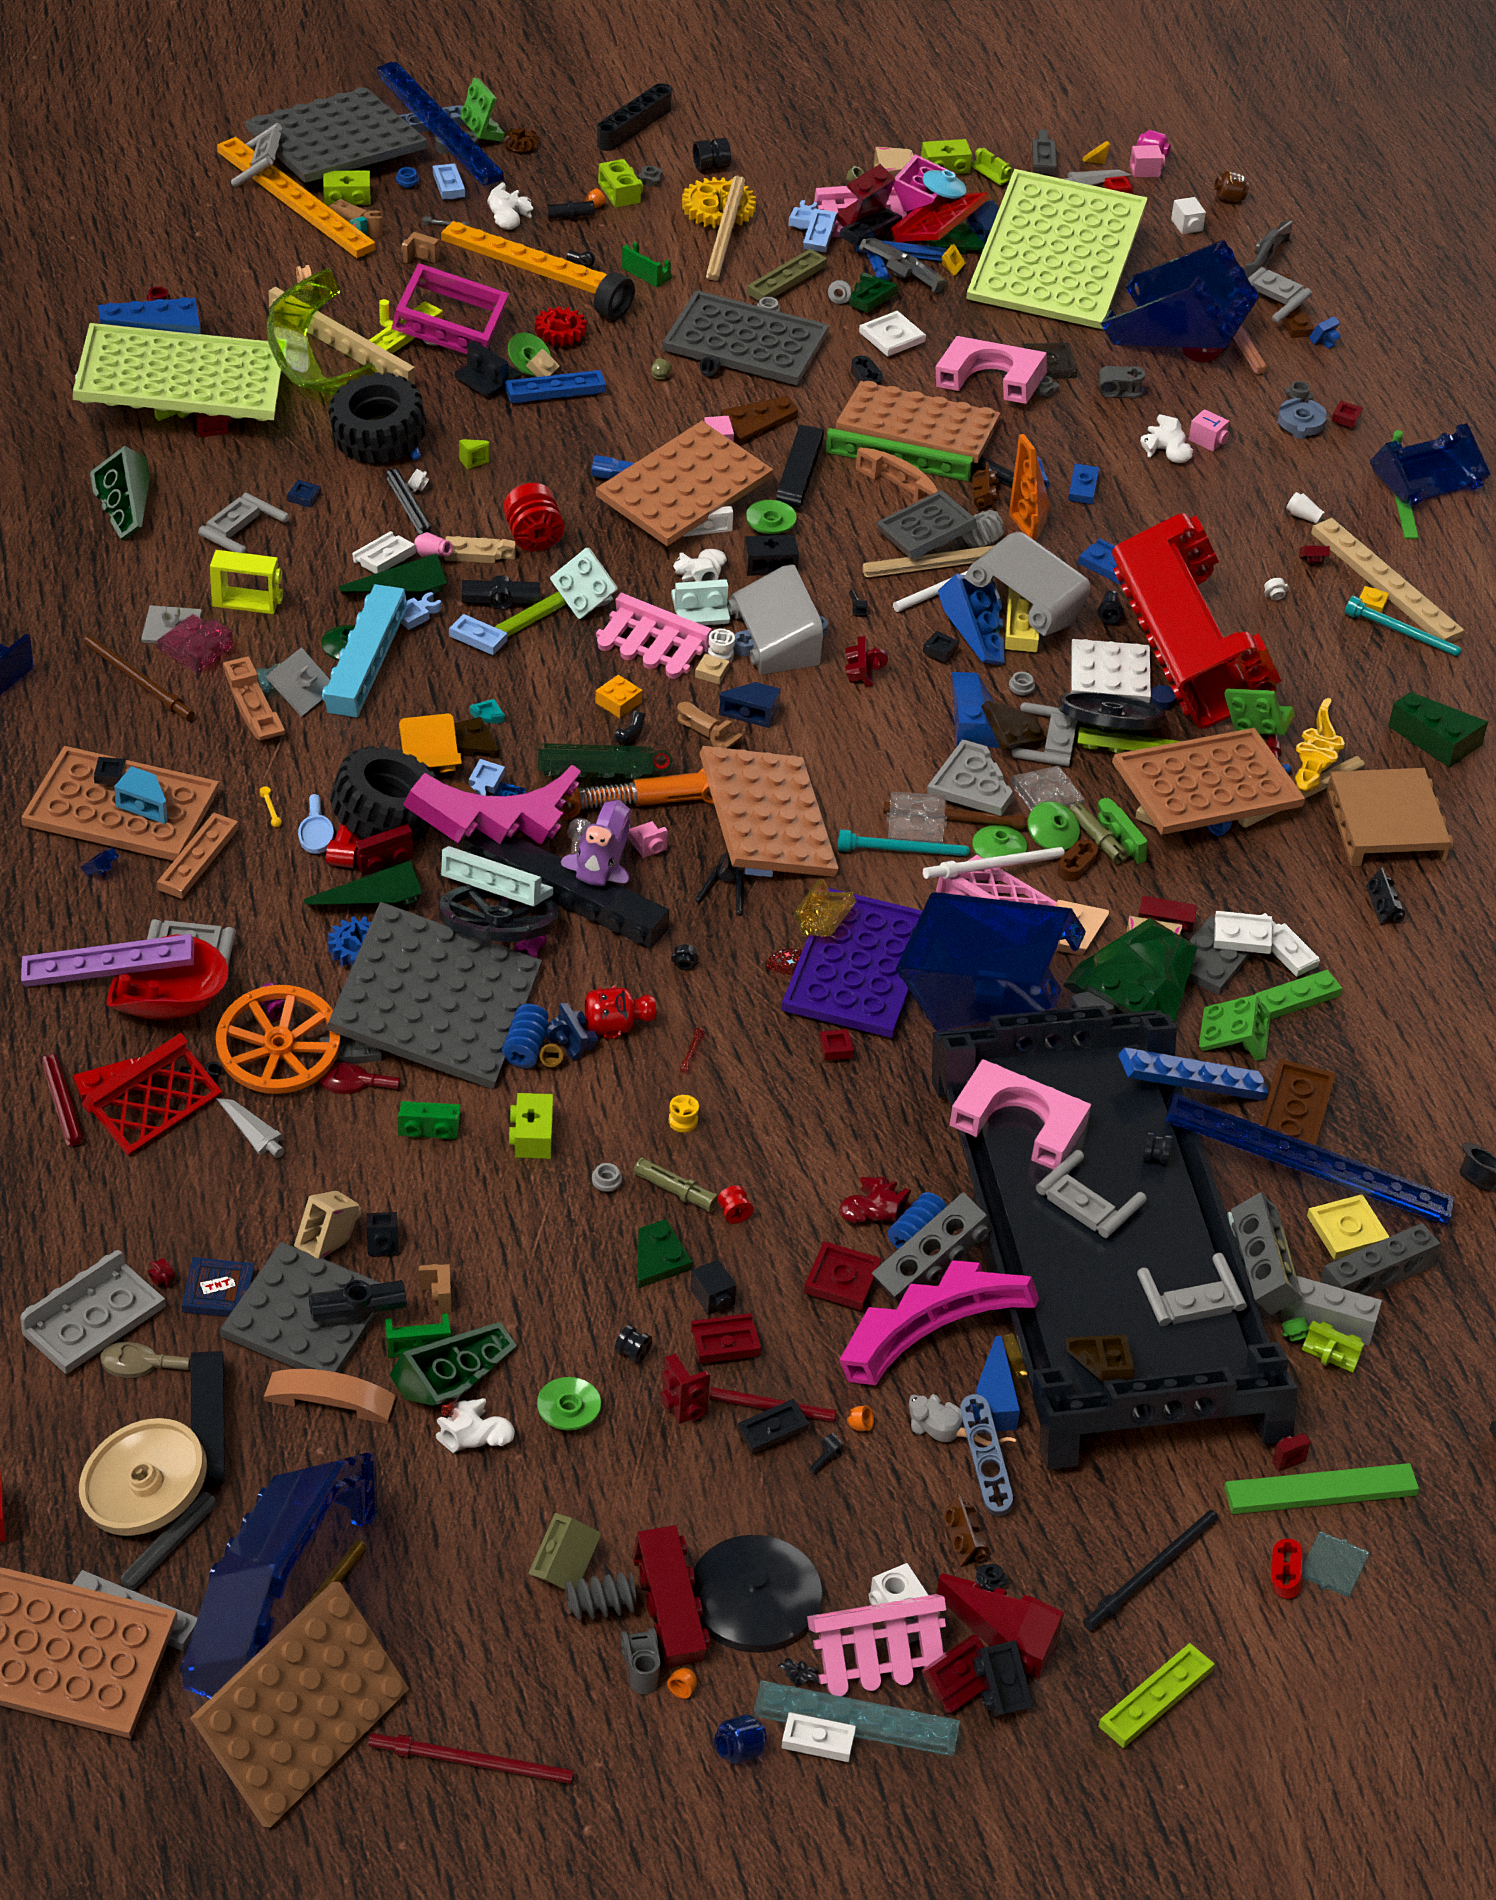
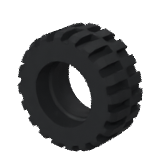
M380 372L369 376L366 374L361 375L359 379L349 380L346 386L342 385L330 401L328 413L336 446L343 454L350 458L354 457V460L359 462L367 461L369 464H376V462L380 461L388 463L391 459L398 460L403 457V454L411 453L415 449L414 445L418 446L427 430L422 395L411 381H407L406 378L400 375L395 377L393 373L383 375ZM378 416H387L382 419L368 420Z
M367 746L364 750L360 748L353 751L343 759L331 790V807L338 821L343 826L346 825L348 831L355 835L357 833L360 835L361 839L408 824L412 830L411 838L413 842H416L428 833L431 824L410 811L403 804L410 790L424 773L436 780L437 778L433 771H429L428 766L424 762L420 763L417 761V757L411 754H404L399 749L391 750L387 746H380L379 748Z

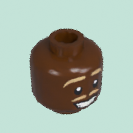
M1226 171L1221 177L1216 178L1214 190H1217L1218 199L1237 204L1246 198L1249 183L1246 182L1245 176Z

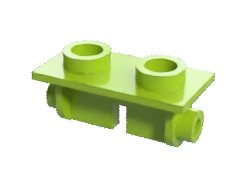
M978 148L975 155L977 158L971 162V167L1000 186L1010 181L1013 169L1009 163H1006L999 157L994 159L995 155L986 148Z

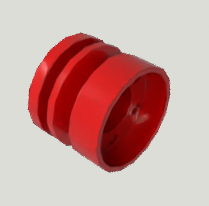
M526 483L513 489L505 498L503 512L515 543L520 548L531 552L541 551L552 547L561 539L564 534L565 523L553 493L547 486L539 483Z

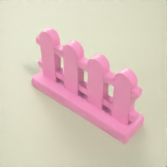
M847 186L816 188L814 202H817V209L838 213L859 199ZM893 187L885 208L902 215L903 219L907 216V212L904 211ZM837 220L832 237H839L840 229L843 228Z
M620 593L616 598L617 612L612 611L609 615L611 621L604 630L599 629L596 632L598 648L600 650L608 651L614 645L619 646L620 655L624 660H632L639 654L643 656L645 668L655 669L661 663L666 665V675L671 679H676L682 673L688 674L690 671L689 663L696 654L701 656L703 651L708 653V648L710 647L709 634L712 632V629ZM627 627L633 628L627 639L621 638ZM650 636L655 637L656 639L649 649L643 647ZM673 645L679 647L672 658L666 656Z
M933 1594L807 1616L809 1630L819 1633V1639L813 1640L814 1649H821L825 1673L818 1675L819 1683H826L828 1692L837 1697L843 1696L847 1692V1679L859 1677L860 1685L869 1691L876 1690L880 1686V1674L891 1672L892 1679L900 1685L910 1683L913 1679V1668L920 1666L925 1668L947 1653H943L940 1628L946 1627L945 1618H938L937 1614L938 1611L946 1610L944 1596ZM916 1616L917 1622L906 1624L905 1617ZM884 1622V1628L873 1630V1623ZM851 1627V1634L841 1635V1628ZM918 1632L921 1657L911 1658L907 1633ZM886 1637L889 1662L879 1664L875 1639ZM853 1643L857 1668L846 1670L842 1645Z

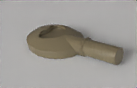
M120 1342L109 1345L100 1356L104 1370L109 1374L122 1378L142 1377L152 1372L154 1368L190 1370L191 1358L155 1354L148 1346L135 1342Z

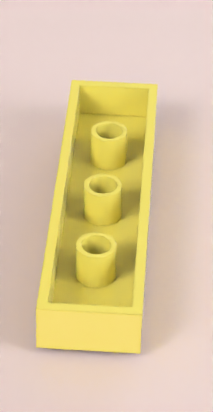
M1009 586L1005 649L1037 652L1039 632L1030 625L1028 618L1033 604Z

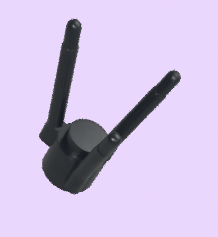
M728 852L720 856L717 866L713 868L711 875L700 890L695 901L699 903L716 877L723 881L735 879L736 913L741 915L743 871L739 869L740 867L732 866Z

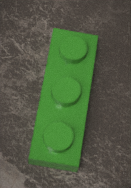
M1325 970L1255 993V995L1257 994L1271 1020L1341 996L1342 987L1331 973Z

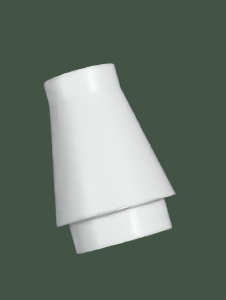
M1296 492L1286 507L1290 511V515L1315 524L1320 523L1325 515V512L1304 493L1299 494Z

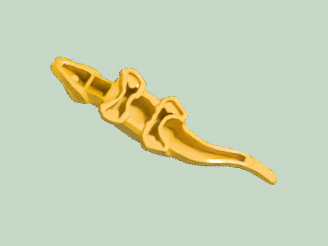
M1330 698L1325 699L1319 708L1316 718L1317 729L1310 728L1305 730L1302 734L1303 739H1305L1304 742L1299 743L1296 747V751L1302 760V767L1298 770L1294 780L1297 788L1305 792H1311L1319 787L1321 772L1327 769L1333 762H1336L1339 750L1344 749L1345 743L1343 738L1336 735L1329 720L1328 709L1332 701Z

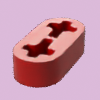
M1287 1538L1278 1541L1274 1545L1272 1553L1271 1579L1273 1590L1277 1596L1285 1599L1297 1596L1303 1586V1552L1300 1543L1294 1539ZM1287 1552H1292L1290 1562H1285L1284 1559ZM1285 1575H1290L1291 1577L1288 1585H1283Z

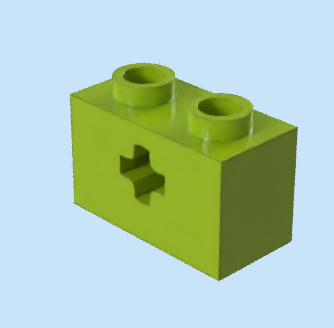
M966 139L922 142L921 157L956 174L970 173L972 152Z
M332 171L323 174L325 205L336 204V201L339 199H343L352 205H371L370 171Z
M517 1093V1105H511L510 1123H516V1127H510L509 1145H515L516 1158L551 1159L553 1094Z

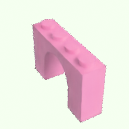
M956 336L936 365V387L959 391L972 373L983 369H999L1007 372L1003 379L1004 400L1027 404L1040 381H1042L1047 373V353Z
M982 1059L952 1106L950 1126L977 1137L990 1115L996 1110L1008 1106L1027 1108L1035 1112L1045 1124L1035 1139L1031 1160L1054 1170L1069 1156L1087 1126L1091 1104Z

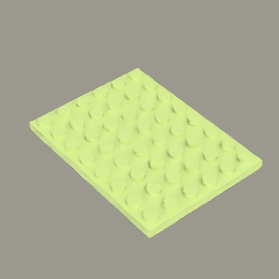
M1014 169L969 285L966 299L1103 329L1148 198Z
M90 323L73 389V400H79L82 403L99 402L109 406L119 404L129 405L133 408L148 407L159 411L198 412L209 416L228 415L237 419L248 417L259 421L274 420L285 343Z

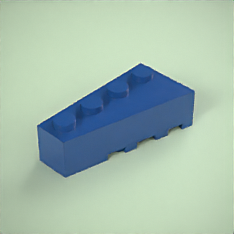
M182 297L170 300L157 299L155 301H132L130 303L98 305L99 324L200 334V323L195 298Z

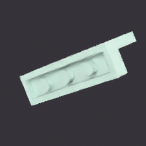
M450 846L442 850V876L531 906H535L553 895V887L542 884L541 877Z

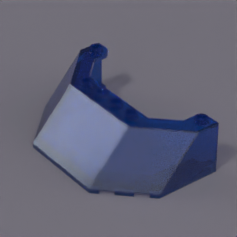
M366 1452L275 1475L267 1487H262L257 1496L252 1512L245 1514L239 1533L236 1537L230 1538L225 1548L224 1557L220 1563L216 1562L210 1571L209 1584L190 1644L180 1665L184 1689L210 1699L269 1643L276 1619L270 1616L275 1597L279 1599L283 1597L289 1575L334 1502L351 1509L352 1524L364 1527L365 1523L371 1525L378 1513L376 1453Z

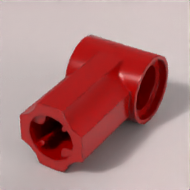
M341 824L335 840H330L328 844L326 864L355 869L358 850L356 842L362 840L361 836L357 833L355 835L348 831L346 825L343 826Z

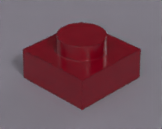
M1340 401L1333 412L1331 421L1342 426L1354 428L1362 416L1363 407Z
M1303 546L1299 550V558H1307L1309 563H1320L1322 558L1330 556V546Z
M848 1029L820 1032L819 1042L824 1061L853 1058L854 1049Z
M1305 1433L1294 1437H1285L1277 1443L1272 1463L1278 1471L1306 1461L1311 1442Z

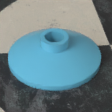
M930 170L923 176L925 186L940 196L958 199L966 194L965 184L949 170Z

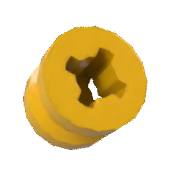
M689 1095L674 1097L669 1106L670 1127L675 1131L683 1133L694 1130L698 1125V1101Z

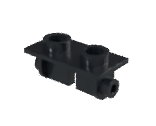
M1382 867L1366 885L1368 894L1380 925H1383L1387 919L1401 922L1404 919L1405 910L1402 908L1401 902L1396 900L1398 894L1394 886V880L1385 875Z

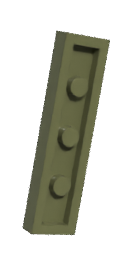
M809 249L747 285L746 293L758 301L764 297L774 298L827 266V258Z

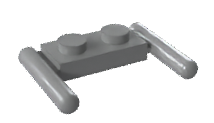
M279 123L274 124L246 143L252 150L255 149L251 162L252 166L231 180L232 186H240L273 164L276 150L279 147L280 132L282 131Z
M1261 267L1229 293L1228 300L1234 302L1251 287H1254L1255 291L1285 304L1284 307L1272 316V320L1275 323H1279L1312 295V291L1309 288L1304 289L1301 284Z
M244 493L242 498L239 497L206 522V526H201L198 534L232 552L246 553L247 549L245 546L229 538L259 516L260 511L283 523L289 520V514L248 493Z
M1022 703L1020 710L1023 712L1051 717L1045 751L1015 748L1012 750V757L1069 767L1077 720L1063 714L1057 707Z
M154 919L151 921L147 940L175 934H191L193 937L202 939L217 948L226 959L227 965H229L236 930L232 927L222 929L221 926L166 920L162 923L160 920Z
M1075 1150L1036 1185V1190L1041 1195L1046 1194L1048 1200L1095 1232L1098 1230L1102 1237L1107 1238L1146 1202L1147 1197L1143 1192H1138L1122 1208L1116 1211L1114 1205L1068 1175L1084 1159L1083 1152Z
M1216 1253L1212 1258L1222 1281L1164 1292L1163 1296H1160L1147 1268H1140L1137 1275L1160 1326H1166L1170 1322L1177 1324L1231 1313L1234 1309L1242 1311L1247 1307L1222 1253Z

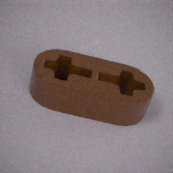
M1090 840L1077 841L1059 860L1058 875L1060 878L1072 882L1079 880L1097 860L1098 846L1096 843Z

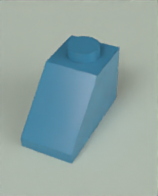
M131 766L114 786L116 807L165 824L168 821L166 799L156 775Z

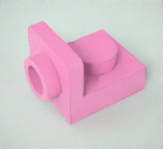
M653 821L629 829L628 839L642 858L667 850L668 830L665 827L658 829Z

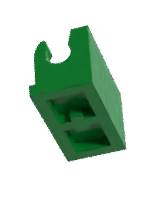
M633 242V250L627 244L622 247V269L655 287H659L672 278L671 262L665 259V266L663 267L662 263H656L649 257L639 254V244Z
M448 1313L441 1314L442 1321L438 1324L392 1328L391 1318L385 1319L388 1358H397L405 1351L451 1337Z

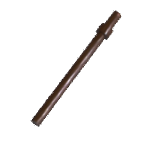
M91 635L85 637V645L161 700L164 707L172 713L177 712L188 721L194 718V711L185 706L182 699L173 693L169 694Z
M884 802L883 813L1012 826L1015 830L1028 828V817H1025V814L1015 813L1014 816H999L992 813Z

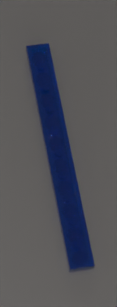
M388 62L377 67V75L483 186L504 180V172L397 62Z
M1174 1093L1170 1100L1165 1120L1167 1122L1447 1225L1451 1219L1454 1197L1178 1094Z

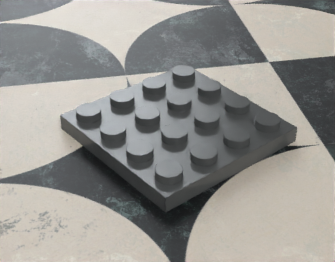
M280 1242L220 1328V1337L296 1369H316L339 1373L379 1312L371 1313L363 1321H352L347 1317L313 1321L311 1319L308 1296L312 1293L344 1289L346 1284L354 1280H362L369 1285L379 1284L380 1282L322 1258H315L310 1253Z

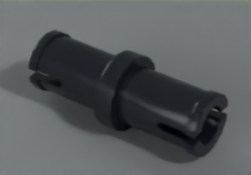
M570 200L568 203L547 204L549 219L565 217L574 219L575 216L595 215L593 200L574 203Z

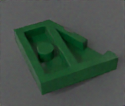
M966 223L955 226L939 240H925L929 246L946 248L947 250L954 244L961 255H966V250H978L981 255L985 247V243Z
M863 272L860 275V282L856 283L854 291L849 297L850 306L863 312H869L897 294L898 285Z
M666 1219L638 1229V1288L692 1270L693 1262Z

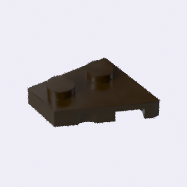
M990 700L981 706L1002 751L1041 744L1047 739L1035 715Z
M482 717L454 723L458 753L462 756L474 757V752L490 753V758H499V748Z
M1126 1335L1066 1337V1351L1101 1381L1134 1379V1367Z

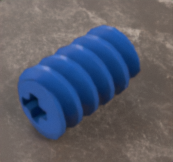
M523 1004L515 1011L502 1047L505 1059L515 1067L529 1069L534 1067L537 1062L543 1040L546 1037V1030L549 1027L547 1022L549 1018L548 1012L544 1008L534 1004Z
M922 1193L911 1207L901 1215L897 1222L888 1229V1239L899 1249L946 1208V1203L934 1193Z

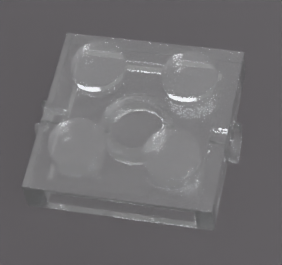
M1059 766L1012 776V787L1031 811L1036 805L1047 801L1060 803L1068 809L1072 804H1075L1079 809L1076 802H1082L1083 804L1085 802L1084 797Z
M891 792L890 813H887L886 824H889L888 839L943 844V830L947 825V816H944L946 795Z

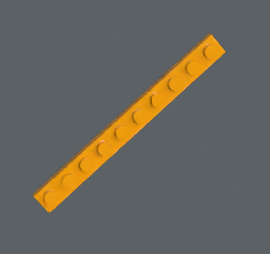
M237 137L217 144V152L244 172L252 166L254 150ZM270 165L252 177L253 180L354 257L359 258L375 250V242L274 165Z

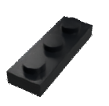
M887 208L880 209L841 228L840 237L849 241L850 244L858 246L863 239L875 238L891 230L895 224L902 220V215Z

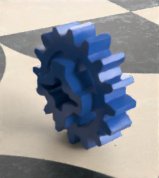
M364 916L361 921L351 917V922L349 923L341 920V927L334 925L332 927L333 933L328 934V952L332 953L333 961L340 960L342 967L349 963L352 968L371 922H367V917Z

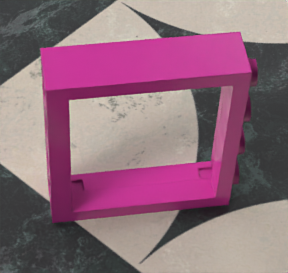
M418 263L396 308L391 329L467 354V344L472 341H476L488 349L504 314L509 293ZM417 286L493 311L484 333L407 308ZM401 319L406 320V324L400 323Z

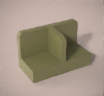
M555 1513L528 1574L537 1579L552 1583L564 1590L565 1581L570 1580L576 1589L577 1581L582 1579L601 1533L571 1517Z

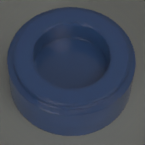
M1158 685L1151 689L1150 703L1164 710L1170 709L1175 705L1176 696L1171 687Z

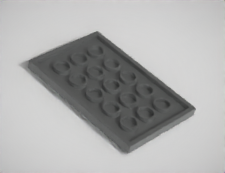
M696 290L663 340L662 350L688 356L696 360H702L705 357H715L720 361L721 366L760 375L764 378L779 380L787 384L798 385L829 333V324Z

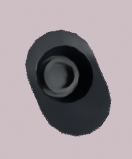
M1470 1142L1464 1143L1462 1149L1466 1155L1460 1168V1175L1477 1188L1483 1190L1496 1188V1156L1479 1145Z

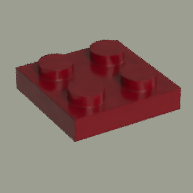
M823 1241L805 1282L804 1293L863 1310L875 1281L872 1272L881 1265L882 1258Z

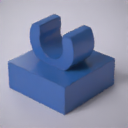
M1333 316L1319 323L1309 339L1314 345L1323 342L1324 346L1328 349L1335 346L1336 343L1334 341L1341 337L1336 330L1340 322Z

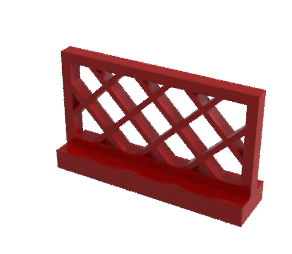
M967 193L958 199L939 195L933 203L914 209L891 228L895 242L912 244L914 241L941 239L989 199L988 193Z
M179 1033L88 1092L82 1103V1106L88 1113L93 1112L127 1156L222 1093V1090L187 1048L188 1041L182 1033ZM184 1057L191 1066L190 1074L174 1071L175 1062ZM154 1075L167 1076V1089L151 1086L152 1077ZM173 1078L188 1080V1092L171 1090ZM193 1082L204 1083L211 1092L206 1096L192 1094ZM131 1090L145 1092L144 1104L128 1102V1092ZM150 1093L166 1096L165 1107L149 1106ZM170 1097L186 1099V1109L183 1111L169 1109ZM108 1105L122 1107L120 1120L109 1118L103 1109ZM126 1108L143 1111L141 1124L125 1121ZM147 1112L163 1115L162 1125L159 1127L146 1125ZM124 1127L140 1130L139 1140L130 1145L123 1136Z

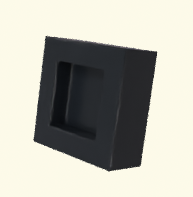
M936 631L923 645V653L946 662L958 649L959 640Z
M98 757L94 772V783L116 785L126 772V759Z

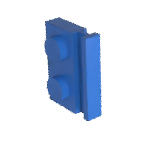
M1098 538L1095 544L1089 546L1079 555L1078 564L1120 585L1124 582L1119 583L1113 568L1117 567L1112 557L1114 545Z

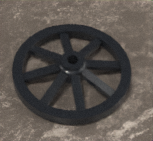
M469 884L449 891L439 902V918L443 924L457 933L476 939L501 942L528 940L549 933L558 923L559 909L550 897L535 906L526 904L512 911L509 908L512 899L502 896L500 905L489 906L482 896L501 895ZM470 899L481 913L460 905L458 902ZM539 908L546 912V915L524 917ZM452 911L467 916L469 918L457 917L455 914H453Z

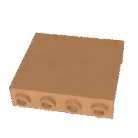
M1425 768L1330 772L1326 792L1350 866H1361L1364 853L1438 850L1441 861L1446 862L1448 852L1453 848L1452 835L1447 832L1446 818L1440 813L1439 799L1434 796L1433 782L1431 778L1428 779Z

